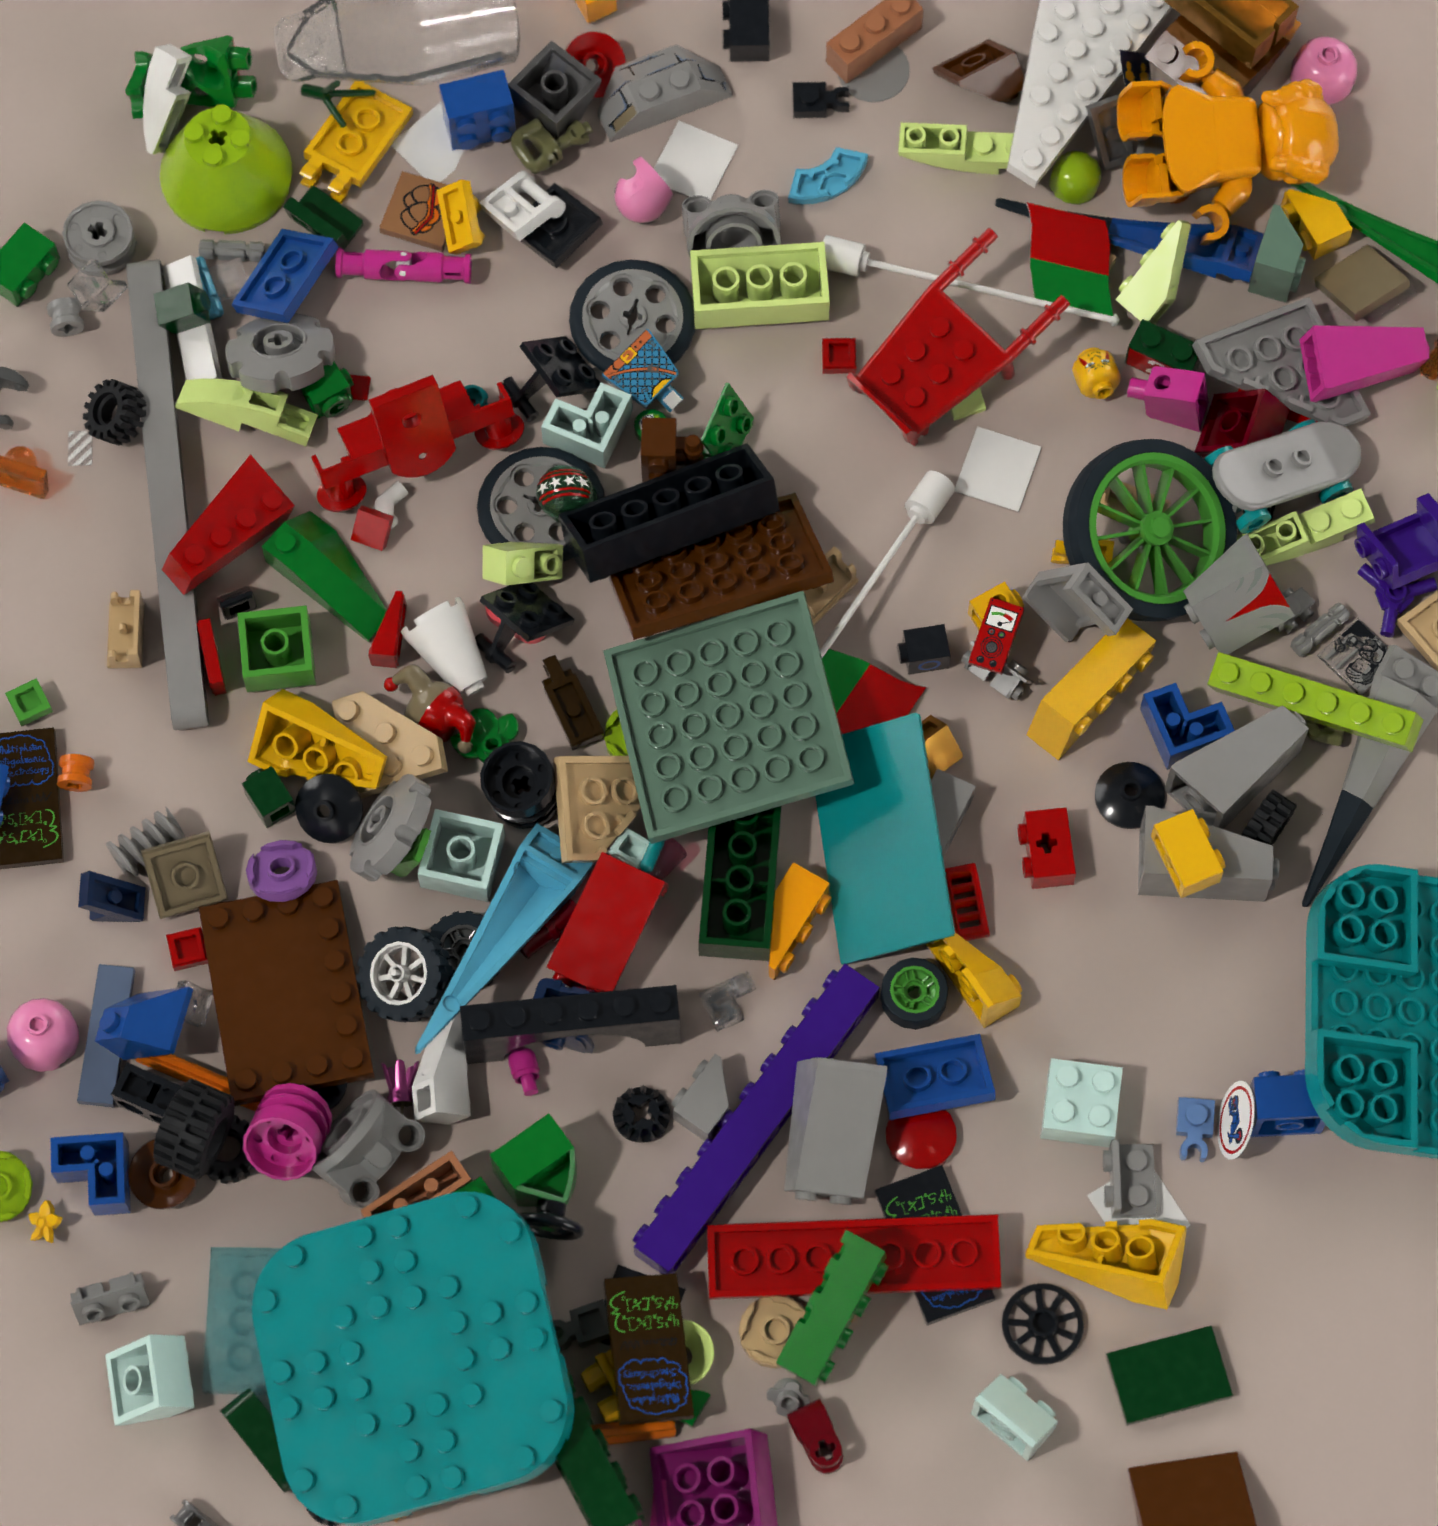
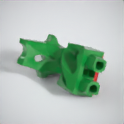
M228 35L195 42L180 48V50L192 56L180 85L191 92L186 105L215 107L223 104L229 108H235L239 99L254 97L257 91L256 77L239 74V70H249L252 65L251 48L235 47L233 37ZM136 51L134 54L135 69L125 89L126 95H129L131 100L133 119L143 118L144 89L148 68L153 54L143 51ZM194 55H204L207 58V60L203 61L197 59ZM198 87L207 94H198L195 92V88Z

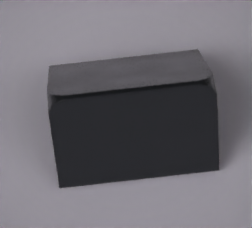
M249 586L217 598L225 620L236 617L237 613L249 612L257 607L254 594Z

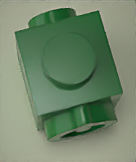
M335 361L333 365H324L325 375L321 379L300 389L301 394L313 413L318 414L317 419L323 416L327 418L335 417L344 412L353 401L350 388L354 386L353 380L345 368H338Z

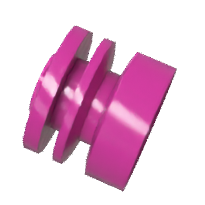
M286 1083L276 1085L268 1090L260 1101L254 1117L243 1136V1150L251 1165L258 1172L272 1179L284 1181L299 1179L309 1173L332 1127V1113L327 1102L316 1091L304 1085Z

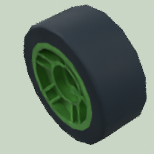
M912 957L900 960L889 968L882 981L880 1000L883 1011L892 1022L903 1028L920 1029L930 1026L941 1017L946 1008L949 988L945 975L937 965L926 959ZM914 988H918L920 997L913 999L909 997L908 993L913 991Z

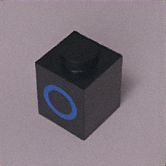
M944 624L903 630L902 643H897L900 664L906 663L908 675L949 668L951 655Z

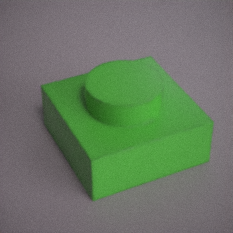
M37 678L5 693L21 727L53 712Z

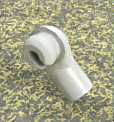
M399 481L376 499L374 505L375 510L394 516L391 529L398 523V518L393 514L394 506L408 495L407 490Z

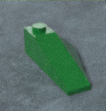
M311 511L285 521L261 546L266 563L370 643L376 636L387 609L336 530Z

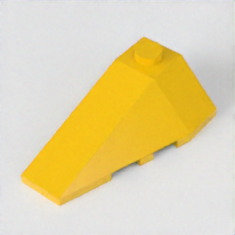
M281 689L262 704L247 762L264 770L272 766L277 775L281 777L295 775L306 777L309 780L314 776L330 773L346 778L354 786L376 789L380 785L387 756L314 703Z
M957 933L948 938L925 943L984 1028L1020 1006L1022 988L1017 979L1012 974L1007 976L1001 966Z
M1154 1219L1139 1220V1224L1118 1225L1117 1221H1105V1226L1084 1227L1081 1223L1037 1225L1025 1256L1030 1260L1131 1302L1168 1310L1180 1278L1187 1229L1186 1226Z

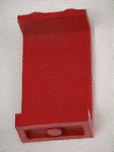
M602 852L546 968L555 971L552 978L562 980L563 983L570 987L574 981L586 986V989L596 993L614 991L659 897H665L670 885Z

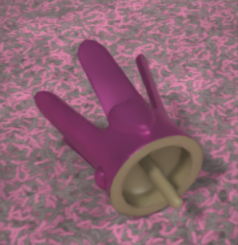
M401 1059L396 1061L395 1070L392 1067L387 1068L385 1063H381L389 1090L387 1100L394 1107H400V1113L403 1115L404 1107L413 1106L412 1085L418 1070L419 1061L415 1062L414 1066H410L406 1074L405 1064Z

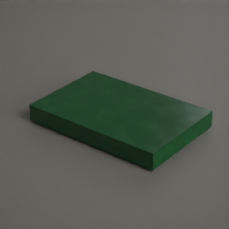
M1212 1325L1116 1350L1105 1355L1126 1426L1233 1397Z

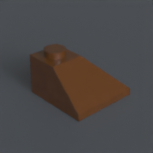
M990 39L932 68L934 74L945 80L998 102H1007L1016 98L1019 95L1018 92L1022 91L1024 75L1016 53Z

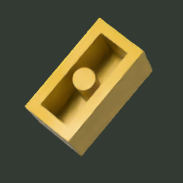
M1193 809L1154 824L1151 838L1181 898L1220 883L1224 872L1223 869H1225V862L1218 849L1213 850L1208 840L1210 832L1205 820L1202 817L1197 818Z

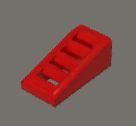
M403 591L395 592L369 649L368 656L372 666L397 668L399 666L403 639L401 630L404 628L407 609Z
M976 863L945 868L955 933L966 941L990 937ZM969 879L970 881L967 883L957 885L951 884V882H957ZM968 892L973 894L972 897L954 899V895ZM976 907V911L957 914V909ZM979 920V925L960 929L959 923Z

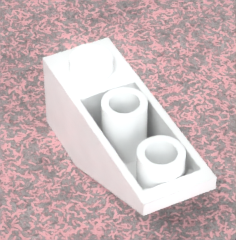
M460 1012L425 1048L412 1085L414 1120L417 1122L451 1125L471 1116V1100L467 1077L468 1065L463 1044Z

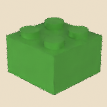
M307 605L237 613L242 675L247 692L316 685L311 622Z

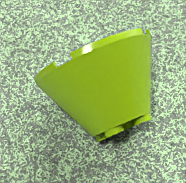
M221 104L198 113L171 140L162 157L160 183L167 204L183 222L204 232L207 229L224 231V234H235L251 230L263 224L281 208L289 194L293 166L285 142L271 126L255 117L231 110L227 105Z

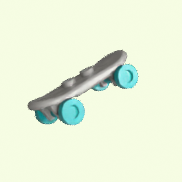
M1309 419L1295 425L1287 432L1235 449L1232 446L1219 448L1210 453L1204 460L1212 467V476L1217 489L1224 498L1233 504L1232 509L1234 513L1241 512L1244 509L1245 514L1238 518L1236 525L1242 534H1246L1259 529L1271 519L1268 507L1320 490L1322 491L1318 496L1322 504L1353 492L1354 488L1349 479L1359 467L1361 448L1358 439L1344 426L1334 422H1315L1314 419Z

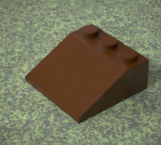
M1180 15L1163 32L1145 57L1181 86L1206 94L1201 88L1203 82L1186 83L1179 79L1188 68L1199 70L1197 59L1193 56H1186L1182 48L1193 41L1203 42L1213 51L1215 60L1212 69L1219 68L1237 80L1243 89L1244 97H1248L1290 42L1283 37L1275 46L1271 44L1270 51L1250 69L1184 16Z
M1237 1451L1128 1468L1138 1526H1257Z

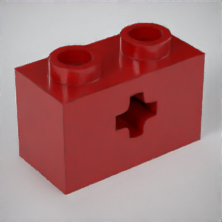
M1067 807L1026 811L1023 824L1017 825L1019 844H1026L1027 857H1022L1024 878H1030L1032 889L1074 885L1076 869ZM1041 844H1047V848L1051 850V853H1045L1044 849L1040 847Z

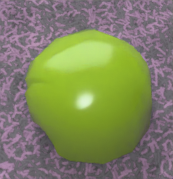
M1069 151L1056 160L1049 183L1057 198L1065 203L1079 205L1094 198L1101 182L1102 172L1098 161L1089 154L1080 151Z

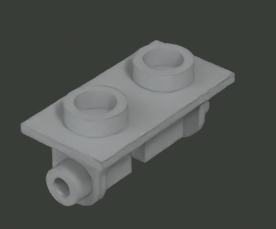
M971 641L970 644L974 646L975 641ZM968 650L961 659L965 664L964 668L974 673L983 681H986L991 671L969 665L968 661L971 651ZM1012 659L1009 664L1006 662L1002 675L997 674L990 686L1006 696L1007 699L1013 698L1017 701L1025 691L1021 687L1023 682L1032 684L1034 681L1026 676L1029 670Z
M131 1272L127 1275L109 1279L111 1290L104 1292L102 1282L76 1288L77 1292L70 1294L72 1300L71 1306L79 1325L98 1322L103 1318L124 1312H132L138 1308L150 1305L144 1289L145 1285L142 1274L134 1275Z

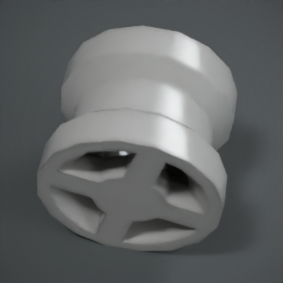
M63 297L48 303L47 311L48 315L52 317L50 329L53 335L68 337L83 331L84 322L79 317L81 305L78 299Z

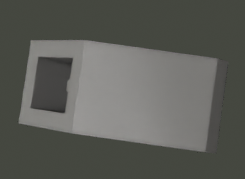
M714 1054L709 1062L704 1059L699 1064L693 1074V1078L696 1080L688 1090L682 1088L671 1104L675 1107L673 1109V1119L704 1141L707 1138H713L719 1130L718 1124L729 1110L721 1057L717 1054Z

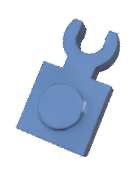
M1179 1097L1176 1135L1186 1136V1140L1182 1143L1179 1151L1181 1160H1186L1187 1150L1191 1147L1199 1150L1200 1162L1206 1160L1208 1147L1203 1138L1213 1137L1215 1100Z

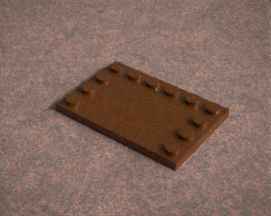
M796 493L778 497L780 511L767 515L763 519L754 520L731 531L704 539L700 543L691 544L668 555L644 562L637 567L628 568L610 575L608 578L633 640L649 637L656 633L833 583L832 569Z
M338 880L313 884L303 895L285 902L267 901L258 896L198 907L230 1095L234 1098V1106L261 1101L268 1090L280 1084L293 1083L316 1090L375 1078Z

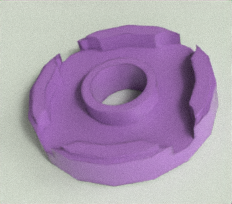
M290 840L267 843L260 848L261 851L255 856L253 854L247 863L246 874L250 889L258 897L273 902H285L303 895L315 883L318 872L313 853L303 848L301 843ZM279 867L290 868L283 874L273 873Z

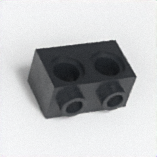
M127 1062L111 1095L117 1106L160 1124L170 1101L181 1085Z

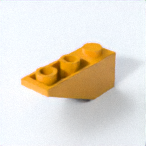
M794 862L775 890L769 957V977L773 980L776 979L780 971L783 973L788 971L795 959V954L792 953L798 942L804 944L814 928L810 923L817 913L823 915L832 899L829 896V882Z

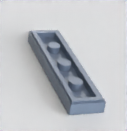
M103 964L98 966L77 1098L79 1104L113 1108L115 1106L111 1093L119 1079L122 1059L95 1042L104 1009L132 997L136 972L133 967Z

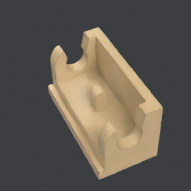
M835 546L825 554L833 572L834 582L816 589L804 591L813 626L858 583L854 564L851 563L847 566L841 559V552Z
M130 590L128 598L119 597L115 591L110 594L107 668H142L145 603L140 590Z

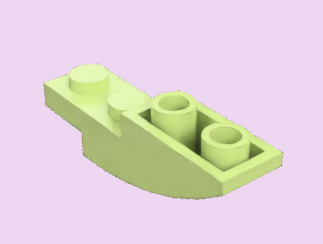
M901 122L898 155L945 169L999 175V169H1007L1014 133L967 131V125Z
M226 379L186 380L175 405L177 409L236 431L240 430L243 423L305 447L318 417V414L286 403L289 396L287 393L277 391V393L256 392L241 386V381Z
M1360 488L1301 514H1297L1296 511L1289 513L1246 534L1250 537L1267 566L1343 541L1344 535L1357 530L1358 524L1364 522L1366 526L1375 522V518ZM1246 534L1237 535V541Z

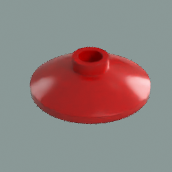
M592 31L580 34L569 43L565 50L585 67L589 59L595 63L593 73L601 79V84L593 98L604 97L615 67L626 63L625 54L619 43L611 36L602 32Z

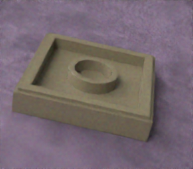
M1368 244L1314 278L1315 287L1356 322L1410 288L1409 279Z
M209 831L140 850L160 919L228 900Z

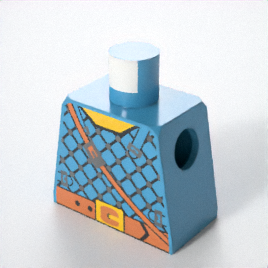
M648 329L601 374L605 381L615 388L631 394L632 400L644 408H647L657 399L671 412L684 399L671 385L679 376V371Z

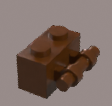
M642 417V483L677 470V466L685 467L704 460L702 455L703 444L697 435L692 434L688 437L677 436L676 418Z

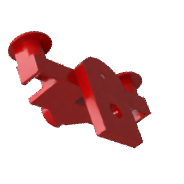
M430 375L400 388L391 389L382 395L368 400L372 412L367 417L337 428L348 453L347 456L340 458L341 463L322 469L316 454L311 456L316 474L321 482L317 491V501L328 511L344 512L351 510L363 501L367 492L366 483L360 476L387 465L392 474L408 478L425 476L442 467L450 459L456 450L454 439L474 432L475 438L480 445L492 450H501L514 445L522 437L524 422L520 416L514 413L511 399L502 382L497 383L500 394L498 396L499 400L483 407L480 404L473 405L461 380L438 388L434 376Z

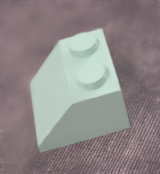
M150 1334L105 1354L115 1426L173 1417L194 1408L185 1336Z
M1000 1374L976 1397L971 1415L1028 1462L1056 1429L1058 1421L1053 1418L1056 1413L1043 1401L1039 1400L1036 1403L1025 1394L1027 1392L1026 1387L1016 1378L1010 1376L1007 1379Z

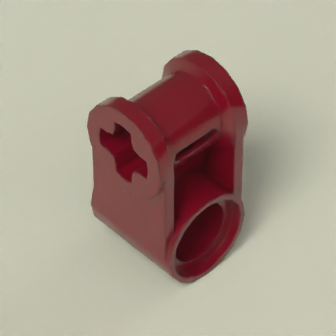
M819 1398L786 1414L797 1440L802 1444L814 1469L822 1474L836 1472L843 1463L842 1446L821 1399ZM826 1447L829 1452L832 1451L833 1458L827 1461L824 1456L820 1455L821 1448Z

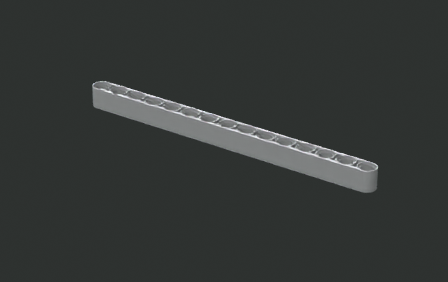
M160 259L126 263L138 391L144 395L141 399L146 401V406L141 408L146 411V417H141V422L144 423L142 432L172 725L174 730L209 726L202 646L197 627L199 617L196 588L183 595L162 571L169 553L189 530L177 408H175L176 395L170 336L168 330L158 326L154 294L165 290Z

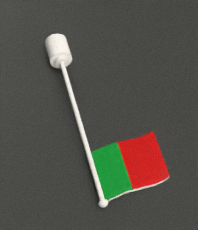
M1028 202L1026 205L1032 228L1030 273L1034 298L956 279L950 284L1044 307L1046 304L1050 306L1062 295L1070 303L1063 312L1112 323L1111 327L1118 325L1120 321L1117 314L1114 313L1113 316L1108 285L1110 241L1105 220ZM829 235L824 237L827 270L858 277L860 271L866 272L867 267L872 266L935 281L939 277V275L870 259V252L865 251L866 245L863 243Z
M937 471L926 472L906 501L905 508L910 521L820 649L842 734L908 715L926 689V687L901 681L862 659L829 648L915 524H932L955 492V486L951 480Z

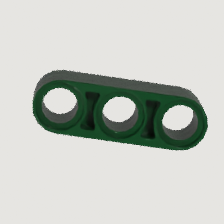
M248 1388L222 1408L220 1412L281 1490L286 1493L291 1488L283 1470L273 1417L253 1391Z

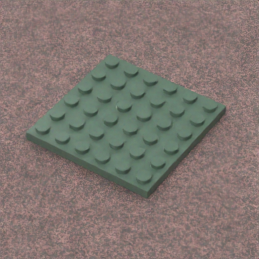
M804 591L603 650L648 840L651 844L855 784Z

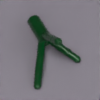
M339 80L326 87L307 83L303 84L301 95L322 100L342 128L346 127V122L332 103V97L376 95V91L373 89L335 90L341 84Z

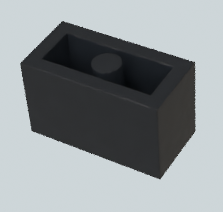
M722 0L723 20H729V29H723V49H730V62L769 61V0Z

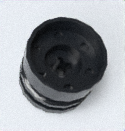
M523 741L508 742L494 749L485 759L480 772L481 788L496 815L507 825L520 829L533 828L536 823L542 825L549 821L557 812L554 768L547 755L536 745ZM528 787H530L531 790L529 792L522 791L521 794H519L518 791L520 788L526 790L528 789Z

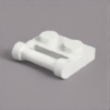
M527 171L518 172L479 202L483 211L518 241L532 233L549 218L560 217L566 207L559 197L551 196L536 184L534 177ZM518 193H528L540 205L535 208Z

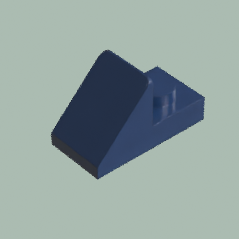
M87 871L81 873L78 907L89 910V918L92 921L141 922L144 919L146 887Z

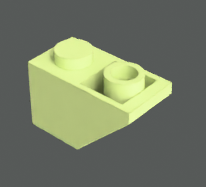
M504 542L483 545L482 579L507 586L563 578V545Z

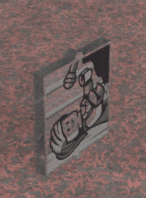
M1357 618L1342 633H1336L1334 640L1318 653V657L1356 694L1363 696L1371 689L1374 675L1389 647Z

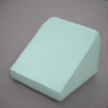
M626 828L619 835L607 854L640 869V863L650 841L633 830Z

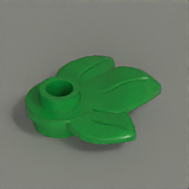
M475 708L470 712L476 721L471 738V743L473 744L471 752L464 754L458 750V743L461 741L460 733L451 736L450 741L454 750L462 757L479 758L484 763L485 759L493 751L489 749L492 747L498 748L515 739L519 732V724L512 713L497 719L488 709Z

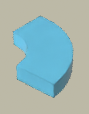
M836 147L832 156L822 165L811 169H796L788 203L816 204L841 195L863 173L868 161V154Z

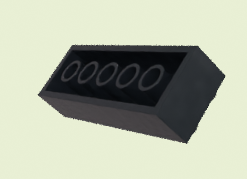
M746 443L558 515L566 548L588 581L592 583L628 568L637 567L657 557L668 555L691 544L700 543L704 539L720 533L731 531L754 520L763 519L767 515L780 511L774 478L749 444Z

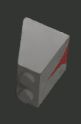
M1248 534L1236 541L1183 591L1189 602L1184 608L1194 624L1200 621L1204 629L1199 633L1209 650L1216 647L1218 652L1227 655L1295 616Z

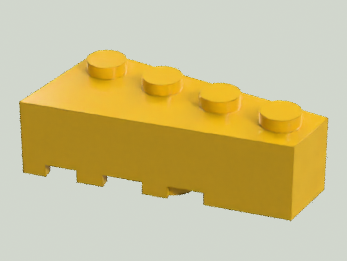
M1128 618L1116 635L1107 636L1105 634L1044 696L1026 735L1059 761L1075 741L1084 734L1099 714L1102 715L1107 710L1113 698L1118 693L1122 694L1129 687L1135 673L1138 670L1142 673L1147 669L1154 659L1151 652L1156 640Z

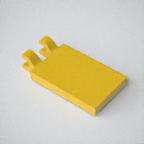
M358 79L354 81L349 90L373 89L376 91V95L343 97L336 106V109L346 122V127H340L333 115L330 114L303 151L304 159L308 160V162L300 171V175L303 176L300 183L308 188L316 186L323 169L337 175L329 184L328 190L332 192L329 197L339 204L345 200L352 184L359 188L362 187L413 116V108Z

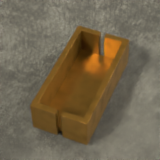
M1163 0L1250 69L1270 51L1271 44L1275 46L1294 27L1299 8L1292 0Z

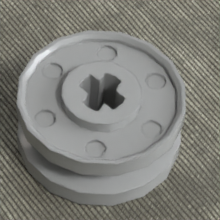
M98 200L84 203L73 210L64 222L63 238L69 260L79 271L87 275L104 277L116 274L126 267V263H129L135 254L136 239L132 223L128 214L120 206L108 201Z

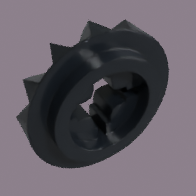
M644 1085L628 1088L625 1093L617 1098L613 1109V1121L616 1129L623 1137L637 1143H646L657 1139L667 1129L670 1121L668 1101L658 1090L647 1088ZM649 1102L648 1115L652 1120L642 1118L633 1126L635 1112L632 1110V1107L641 1109Z

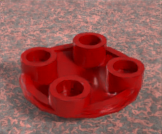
M946 1110L893 1120L889 1119L886 1127V1143L891 1157L895 1161L914 1169H931L943 1165L952 1154L957 1141L956 1125L950 1113Z

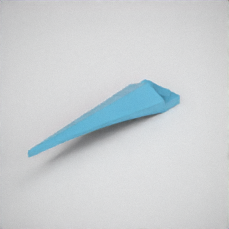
M536 823L520 844L456 972L416 1045L415 1055L419 1054L460 1012V1006L467 1005L568 902L592 870L595 862L562 863L559 836Z

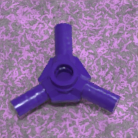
M1365 563L1357 572L1360 577L1376 589L1375 595L1381 610L1384 611L1380 635L1390 638L1394 636L1398 614H1401L1414 601L1415 596L1438 589L1434 577L1411 584L1408 583L1392 590L1384 579L1380 580L1376 576L1374 570Z

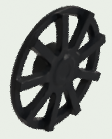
M1038 1283L1020 1289L1010 1298L1002 1316V1331L1008 1347L1017 1356L1034 1365H1048L1063 1361L1075 1351L1083 1335L1084 1319L1079 1304L1067 1291L1052 1284ZM1035 1290L1037 1309L1033 1311L1020 1297ZM1041 1290H1050L1058 1293L1049 1309L1043 1306ZM1063 1298H1066L1075 1311L1056 1316L1055 1310ZM1014 1304L1028 1315L1027 1320L1009 1319V1314ZM1077 1318L1078 1327L1076 1334L1059 1328V1323ZM1009 1326L1027 1327L1028 1331L1014 1341L1011 1337ZM1055 1334L1073 1341L1065 1351H1060L1054 1339ZM1031 1337L1036 1338L1033 1356L1019 1348L1021 1344ZM1043 1340L1048 1341L1055 1356L1039 1357Z

